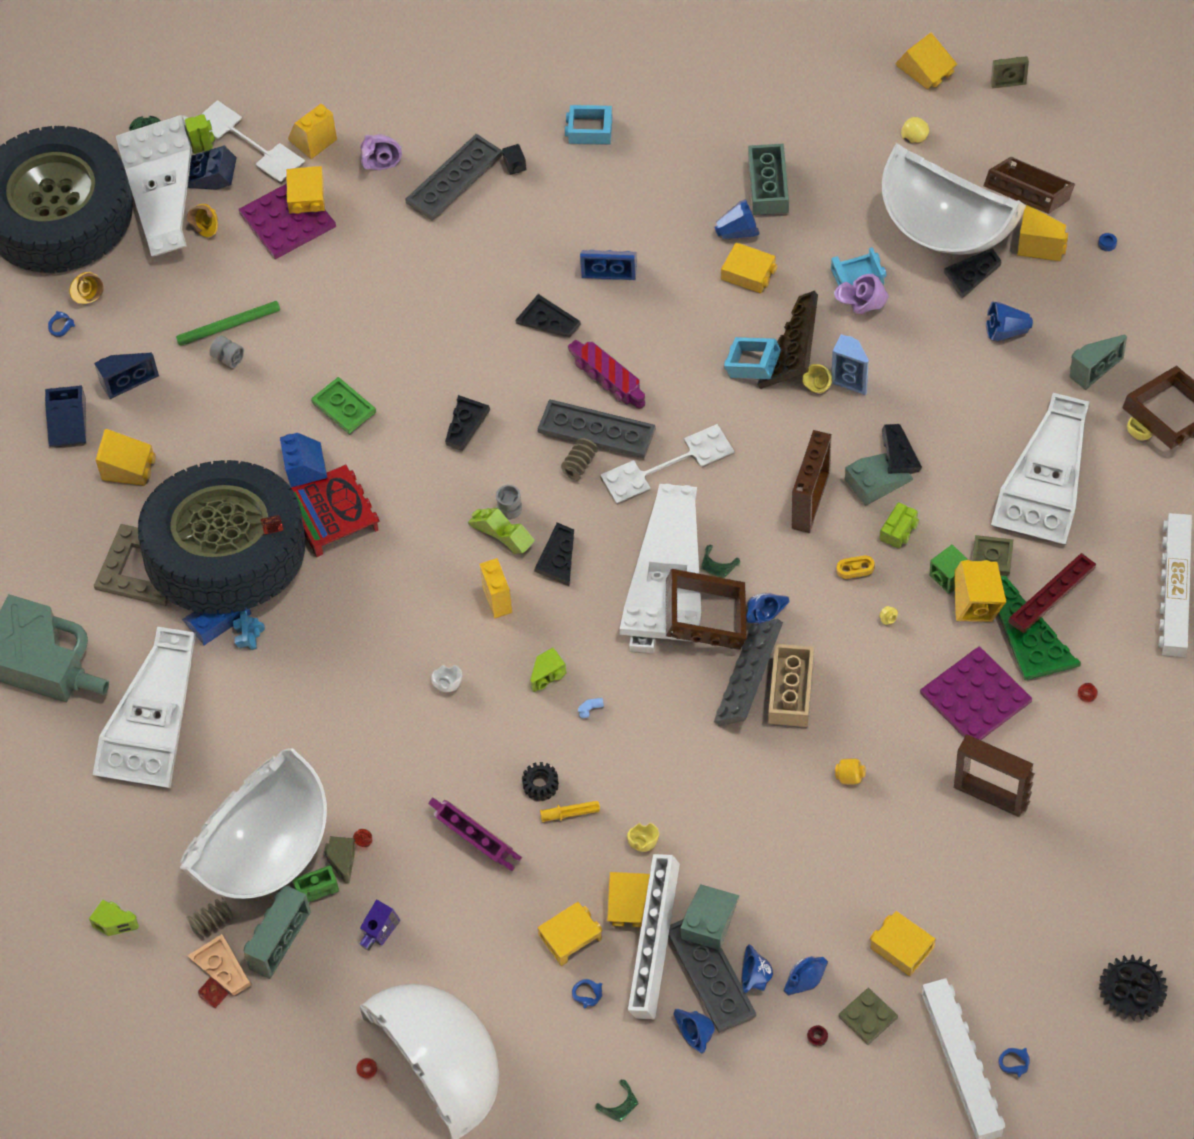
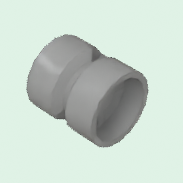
M221 335L213 341L209 353L213 358L222 361L231 368H235L244 356V348L235 342L232 343L231 340Z
M513 485L500 487L496 492L497 508L507 519H515L522 512L520 491Z

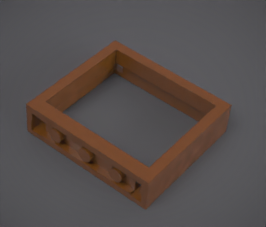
M1009 157L989 169L983 186L1049 214L1070 200L1075 183L1014 157ZM1012 161L1017 163L1016 166H1011ZM1046 198H1050V202L1045 201Z
M1177 365L1129 393L1122 407L1170 449L1183 445L1189 438H1194V422L1176 433L1142 403L1172 385L1194 402V379Z
M816 430L812 432L792 491V529L811 532L830 475L832 434ZM797 487L803 488V491H798Z
M671 569L666 578V636L740 650L746 641L745 582ZM677 588L735 598L736 632L677 622Z
M966 734L957 751L953 788L1020 817L1022 811H1027L1028 805L1031 802L1029 799L1032 791L1030 790L1033 786L1032 780L1035 775L1032 772L1033 763ZM971 759L1019 780L1017 794L970 774Z

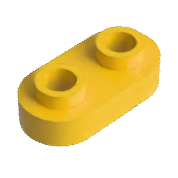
M867 555L845 558L837 563L836 572L843 579L867 576L873 573L875 562L872 557Z

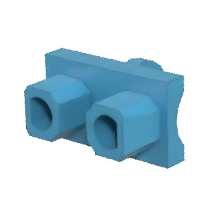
M246 611L240 612L241 618L233 621L234 629L237 632L242 631L241 635L234 637L235 644L239 648L248 646L251 650L257 649L256 637H259L260 633L265 630V625L259 622L258 618L249 617Z

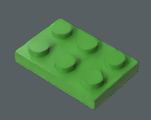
M339 377L311 398L312 403L348 434L376 413V408Z

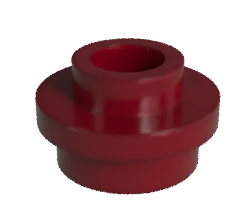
M816 1025L808 1030L807 1039L812 1045L821 1046L827 1042L828 1032L824 1027ZM819 1034L821 1035V1038L816 1039L814 1038V1035Z

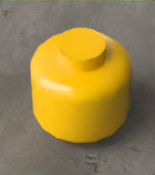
M857 758L841 759L835 767L836 779L844 785L859 784L862 777L866 775L865 765H862L861 761Z

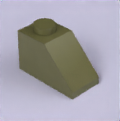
M330 836L329 843L325 844L324 853L327 855L330 865L344 882L350 883L356 851L354 838Z

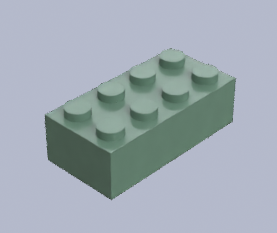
M784 143L748 146L753 215L789 213Z
M286 885L281 891L277 892L274 899L275 902L272 907L266 910L264 920L256 926L253 938L245 944L243 950L249 970L269 979L273 976L311 913L306 894Z

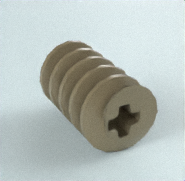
M585 438L578 439L565 458V461L561 464L564 474L578 481L581 478L580 475H583L584 469H587L588 464L591 463V458L595 457L594 452H598L596 444Z
M223 897L222 902L218 899L215 900V906L209 903L208 911L202 907L200 909L201 915L198 912H194V919L190 916L186 917L196 936L199 933L203 937L205 936L204 929L212 932L211 925L219 928L218 921L226 924V916L233 920L232 912Z

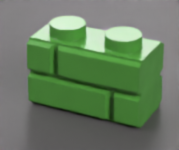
M331 865L293 879L295 890L306 894L308 903L339 892Z

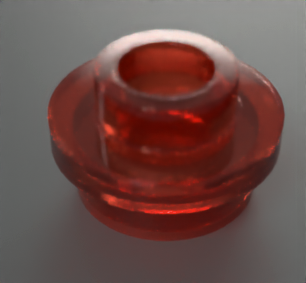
M1084 683L1078 688V697L1082 701L1092 702L1097 698L1098 691L1093 684Z
M359 829L353 834L355 843L358 846L369 847L371 845L372 834L370 831Z
M370 1058L360 1060L356 1066L358 1075L364 1079L372 1078L377 1073L376 1062ZM365 1067H370V1068H371V1069H370L369 1071H367V1072L364 1071V1068H365Z

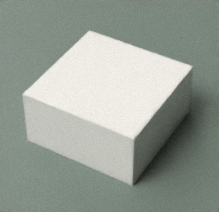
M631 636L630 652L654 654L656 638Z

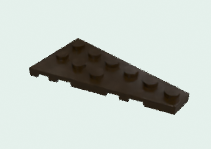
M815 290L798 297L791 312L793 316L790 322H786L784 326L786 329L785 333L780 335L777 341L781 352L771 379H759L757 385L760 389L808 373L818 294Z

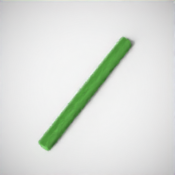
M273 301L176 336L179 345H184L280 310V306L277 301Z

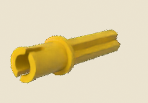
M591 801L564 807L557 805L556 808L540 810L542 823L557 819L562 821V818L599 812L600 804L598 801Z

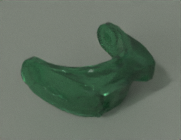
M707 545L701 569L717 577L724 578L740 564L738 557L726 564L713 561L709 557L713 545Z
M624 1079L619 1081L620 1085L628 1093V1097L623 1104L614 1108H606L599 1103L595 1105V1109L598 1112H603L608 1117L619 1122L639 1104L630 1086Z

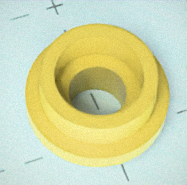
M884 607L879 614L881 622L885 625L894 623L897 619L898 611L894 607Z

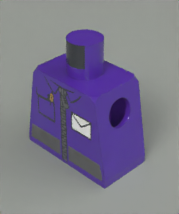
M376 899L360 927L365 935L359 943L361 947L369 951L375 942L379 945L385 943L401 921L393 908Z

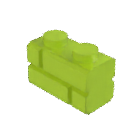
M204 114L197 115L195 118H186L184 121L192 152L196 154L202 152V150H211L213 148L212 142L215 141L213 131H211L210 120H206Z
M898 502L881 528L879 539L898 549L903 543L906 544L911 535L910 531L912 529L915 530L919 524L917 510Z

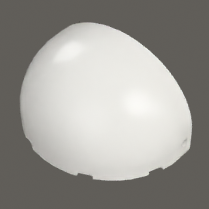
M898 143L895 144L884 168L882 177L883 200L894 223L905 235L915 242L941 253L973 254L995 246L1012 232L1026 207L1019 200L1015 201L999 196L952 174L936 164L924 160L923 157L908 151Z
M293 748L280 751L276 757H271L243 781L244 784L239 787L240 789L237 792L233 791L201 827L203 831L200 832L198 837H194L187 847L180 862L182 864L180 869L206 890L220 896L241 899L255 898L272 893L297 877L316 853L326 825L327 802L325 792L315 770Z
M404 984L385 989L360 1005L359 1009L363 1021L369 1019L371 1023L374 1022L383 1028L423 1082V1086L430 1099L438 1106L436 1108L437 1113L448 1126L451 1139H459L479 1125L489 1113L495 1101L499 1085V1067L491 1037L478 1016L454 995L433 986L422 984Z

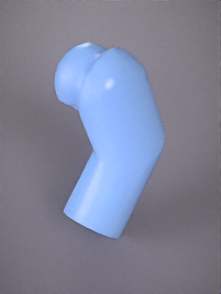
M603 698L586 700L578 707L579 716L587 718L590 716L589 710L604 707Z

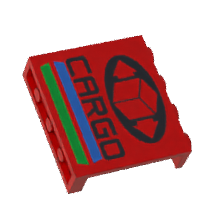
M346 464L327 472V478L292 487L301 509L305 537L316 557L323 555L322 546L372 525L375 532L379 531L377 524L380 522L376 512L371 511L372 505L369 499L364 498V490L361 484L357 485L354 471L349 470Z

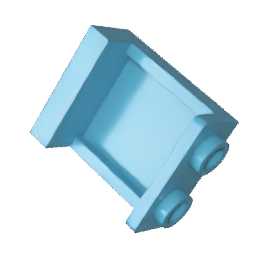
M873 247L869 248L867 255L840 262L838 256L831 258V271L838 286L844 282L853 285L854 280L865 274L876 275L884 285V278L887 276L884 266L881 267L879 254L874 252Z

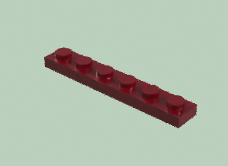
M1083 553L1079 554L1010 616L1008 622L1022 633L1027 631L1095 569L1096 563Z

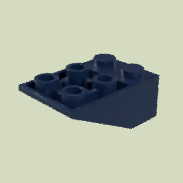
M225 145L192 155L187 188L217 190L230 186L237 157Z
M82 385L45 389L49 447L85 444L86 396Z

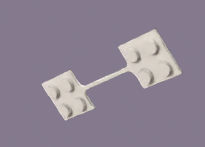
M218 100L202 113L205 115L206 120H210L211 131H213L215 138L219 139L226 132L231 131L264 153V157L255 165L280 183L286 179V169L298 168L305 162L303 158L281 143L272 150L266 151L233 128L242 117Z
M718 424L684 438L690 451L682 456L647 471H641L633 460L600 476L618 504L650 490L651 488L645 480V476L690 456L695 457L699 465L703 467L734 453V450Z

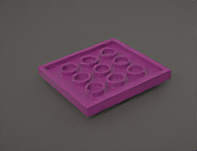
M287 183L239 208L240 215L275 260L336 227V222L326 210L289 214Z
M980 646L920 689V694L963 737L968 734L979 740L985 738L1032 702V697Z

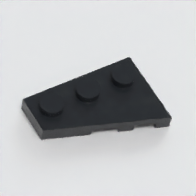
M991 248L946 267L944 273L961 298H963L1001 266V259L994 249Z
M540 294L536 295L515 320L517 324L566 337H571L581 325L580 320Z
M458 395L457 405L453 411V420L449 425L445 439L446 445L463 451L489 413V405Z
M885 424L882 428L884 446L887 449L885 456L886 461L889 463L887 468L888 474L919 472L922 466L901 425Z
M556 523L535 566L534 572L565 585H570L574 529Z

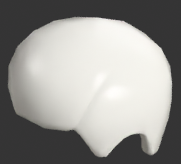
M442 665L431 676L433 686L437 690L446 693L457 690L462 681V670L456 665H453L451 668Z

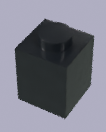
M519 144L502 148L503 160L510 175L527 170L526 159Z

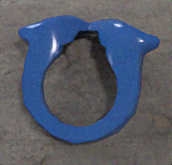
M56 311V314L48 322L49 332L56 337L64 336L71 327H75L74 320L66 313ZM60 318L68 319L61 331L54 332L52 330L54 321Z
M589 979L577 982L572 989L573 999L583 1004V1008L595 1006L602 997L603 983L597 984ZM582 984H589L594 990L596 998L576 995L577 988Z
M1008 1048L1000 1055L999 1066L1003 1072L1017 1074L1020 1078L1022 1074L1028 1071L1030 1057L1027 1048L1022 1050ZM1015 1053L1025 1061V1066L1006 1067L1003 1064V1059L1007 1054Z

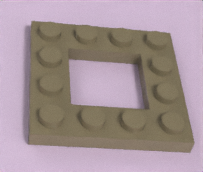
M120 524L95 581V590L166 606L168 599L164 598L150 581L121 575L132 548H140L138 527Z

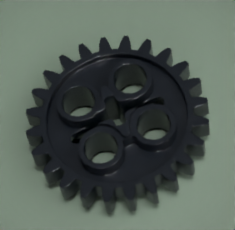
M1123 955L1122 961L1115 958L1114 964L1109 962L1108 969H1103L1102 974L1104 976H1100L1099 990H1103L1100 992V997L1105 998L1103 1004H1110L1109 1011L1116 1009V1016L1123 1013L1125 1020L1128 1015H1131L1133 1021H1135L1138 1015L1141 1020L1144 1019V1014L1151 1017L1152 1011L1158 1013V1006L1163 1007V1000H1166L1167 994L1165 992H1167L1168 986L1164 985L1167 979L1161 978L1163 971L1156 972L1157 964L1150 966V959L1142 962V956L1138 960H1135L1134 955H1131L1130 960L1125 955ZM1126 973L1130 977L1124 978L1121 976V974ZM1142 979H1147V980H1149L1151 983L1146 984V983H1143L1141 980H1142ZM1116 992H1123L1125 996H1118ZM1142 997V998H1144L1146 1001H1145V1002H1140V1001H1138L1136 998Z

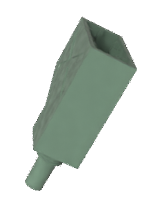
M8 594L0 609V682L66 703L74 689L77 691L81 688L105 695L109 688V680L85 673L81 666L80 660L88 644L87 632L81 625L54 616L50 606ZM58 629L75 635L77 641L73 650L60 647Z

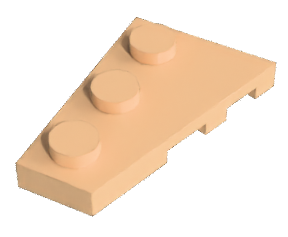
M223 934L188 955L189 959L234 996L252 985Z

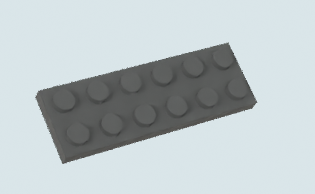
M475 134L405 198L406 203L429 219L434 220L503 155L502 150L480 135Z
M549 399L537 429L538 433L574 442L580 438H585L594 442L598 448L645 459L656 426Z
M779 619L753 624L749 628L748 636L736 661L728 687L716 712L717 715L714 722L718 726L746 720L783 622Z
M684 919L671 924L668 937L718 1033L756 1017V1012L746 993L743 992V987L722 947L721 950L681 939V926Z

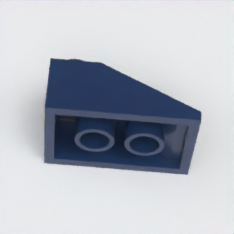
M152 352L110 355L94 363L100 384L109 399L159 376Z

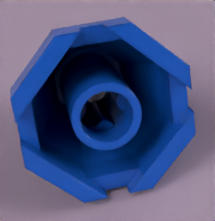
M746 199L738 202L716 221L717 226L714 227L718 237L722 236L723 239L754 237L760 234Z
M992 301L989 306L987 315L991 317L990 320L986 321L989 339L1001 341L1027 333L1032 328L1033 319L1030 317V314L1001 302Z

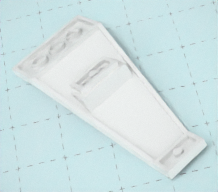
M179 115L116 135L122 162L151 256L155 257L187 247L182 226L192 147L183 116ZM168 176H171L170 182L166 181ZM154 181L155 185L150 187V183Z
M1057 393L1052 394L1046 415L1001 487L991 526L1066 545L1076 510L1084 425L1090 404L1089 401ZM1036 467L1041 468L1039 474L1034 473ZM1058 472L1060 474L1059 478H1053V473Z
M659 484L657 497L625 602L619 635L689 641L666 636V578L671 569L699 573L695 507L697 487ZM677 588V622L700 626V592Z
M157 627L153 648L99 736L93 775L171 788L196 637L195 632ZM139 708L142 710L140 716L136 713ZM157 712H160L161 717L159 719L155 717V714Z

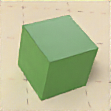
M951 544L930 560L929 576L950 594L955 590V569L961 561L968 559Z

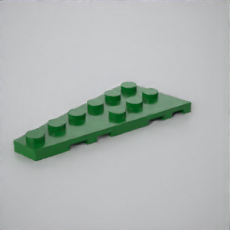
M1001 576L1006 603L998 615L1024 681L1080 667L1081 662L1070 653V649L1066 645L1062 644L1057 638V634L1042 617L1024 633L1008 622L1009 617L1022 607L1026 601L1006 576Z

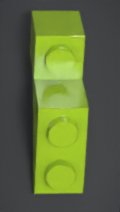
M499 508L477 509L472 513V518L468 521L471 527L503 542L513 554L524 553L535 541L522 524H511Z

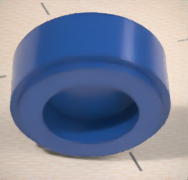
M1104 233L1099 237L1098 245L1104 251H1112L1116 248L1117 238L1111 233Z

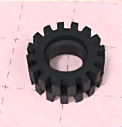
M535 762L533 767L529 765L527 770H524V776L522 775L523 789L529 798L534 796V800L538 801V797H541V801H545L544 797L547 796L550 799L551 794H556L559 782L557 771H555L553 766L550 768L548 763L544 766L543 762H540V765L537 766ZM543 776L548 779V783L539 787L533 784V780L536 777Z

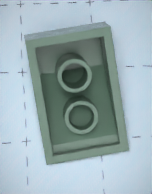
M1124 334L1084 345L1080 350H1075L1071 356L1072 362L1069 377L1087 390L1124 358L1127 336Z
M887 453L861 458L845 467V481L865 506L913 480L909 473L888 474L887 468L889 463L886 461L885 456Z
M700 884L683 920L681 939L721 950L739 900V895Z

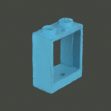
M570 105V111L566 112V123L569 124L565 126V136H568L569 144H611L612 106ZM574 118L604 119L603 130L574 129Z
M735 337L733 344L730 346L728 358L724 362L725 370L730 378L771 379L781 349L776 339ZM743 351L763 352L759 364L738 362Z

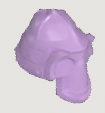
M383 134L366 135L365 140L361 143V163L365 169L383 170L393 168L401 160L402 146Z
M874 274L860 276L857 280H854L853 285L844 282L834 292V296L838 301L843 304H850L853 312L857 314L881 309L889 298L883 283Z

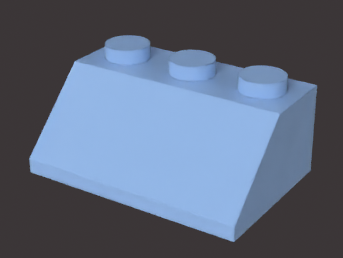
M840 335L832 351V384L866 395L869 360L859 340L851 336Z

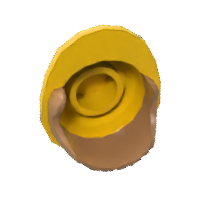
M198 204L189 210L187 221L194 227L195 231L204 237H212L216 234L218 217L215 209L211 208L208 204Z
M83 272L73 279L70 284L69 293L72 300L76 303H91L102 295L104 285L96 274Z

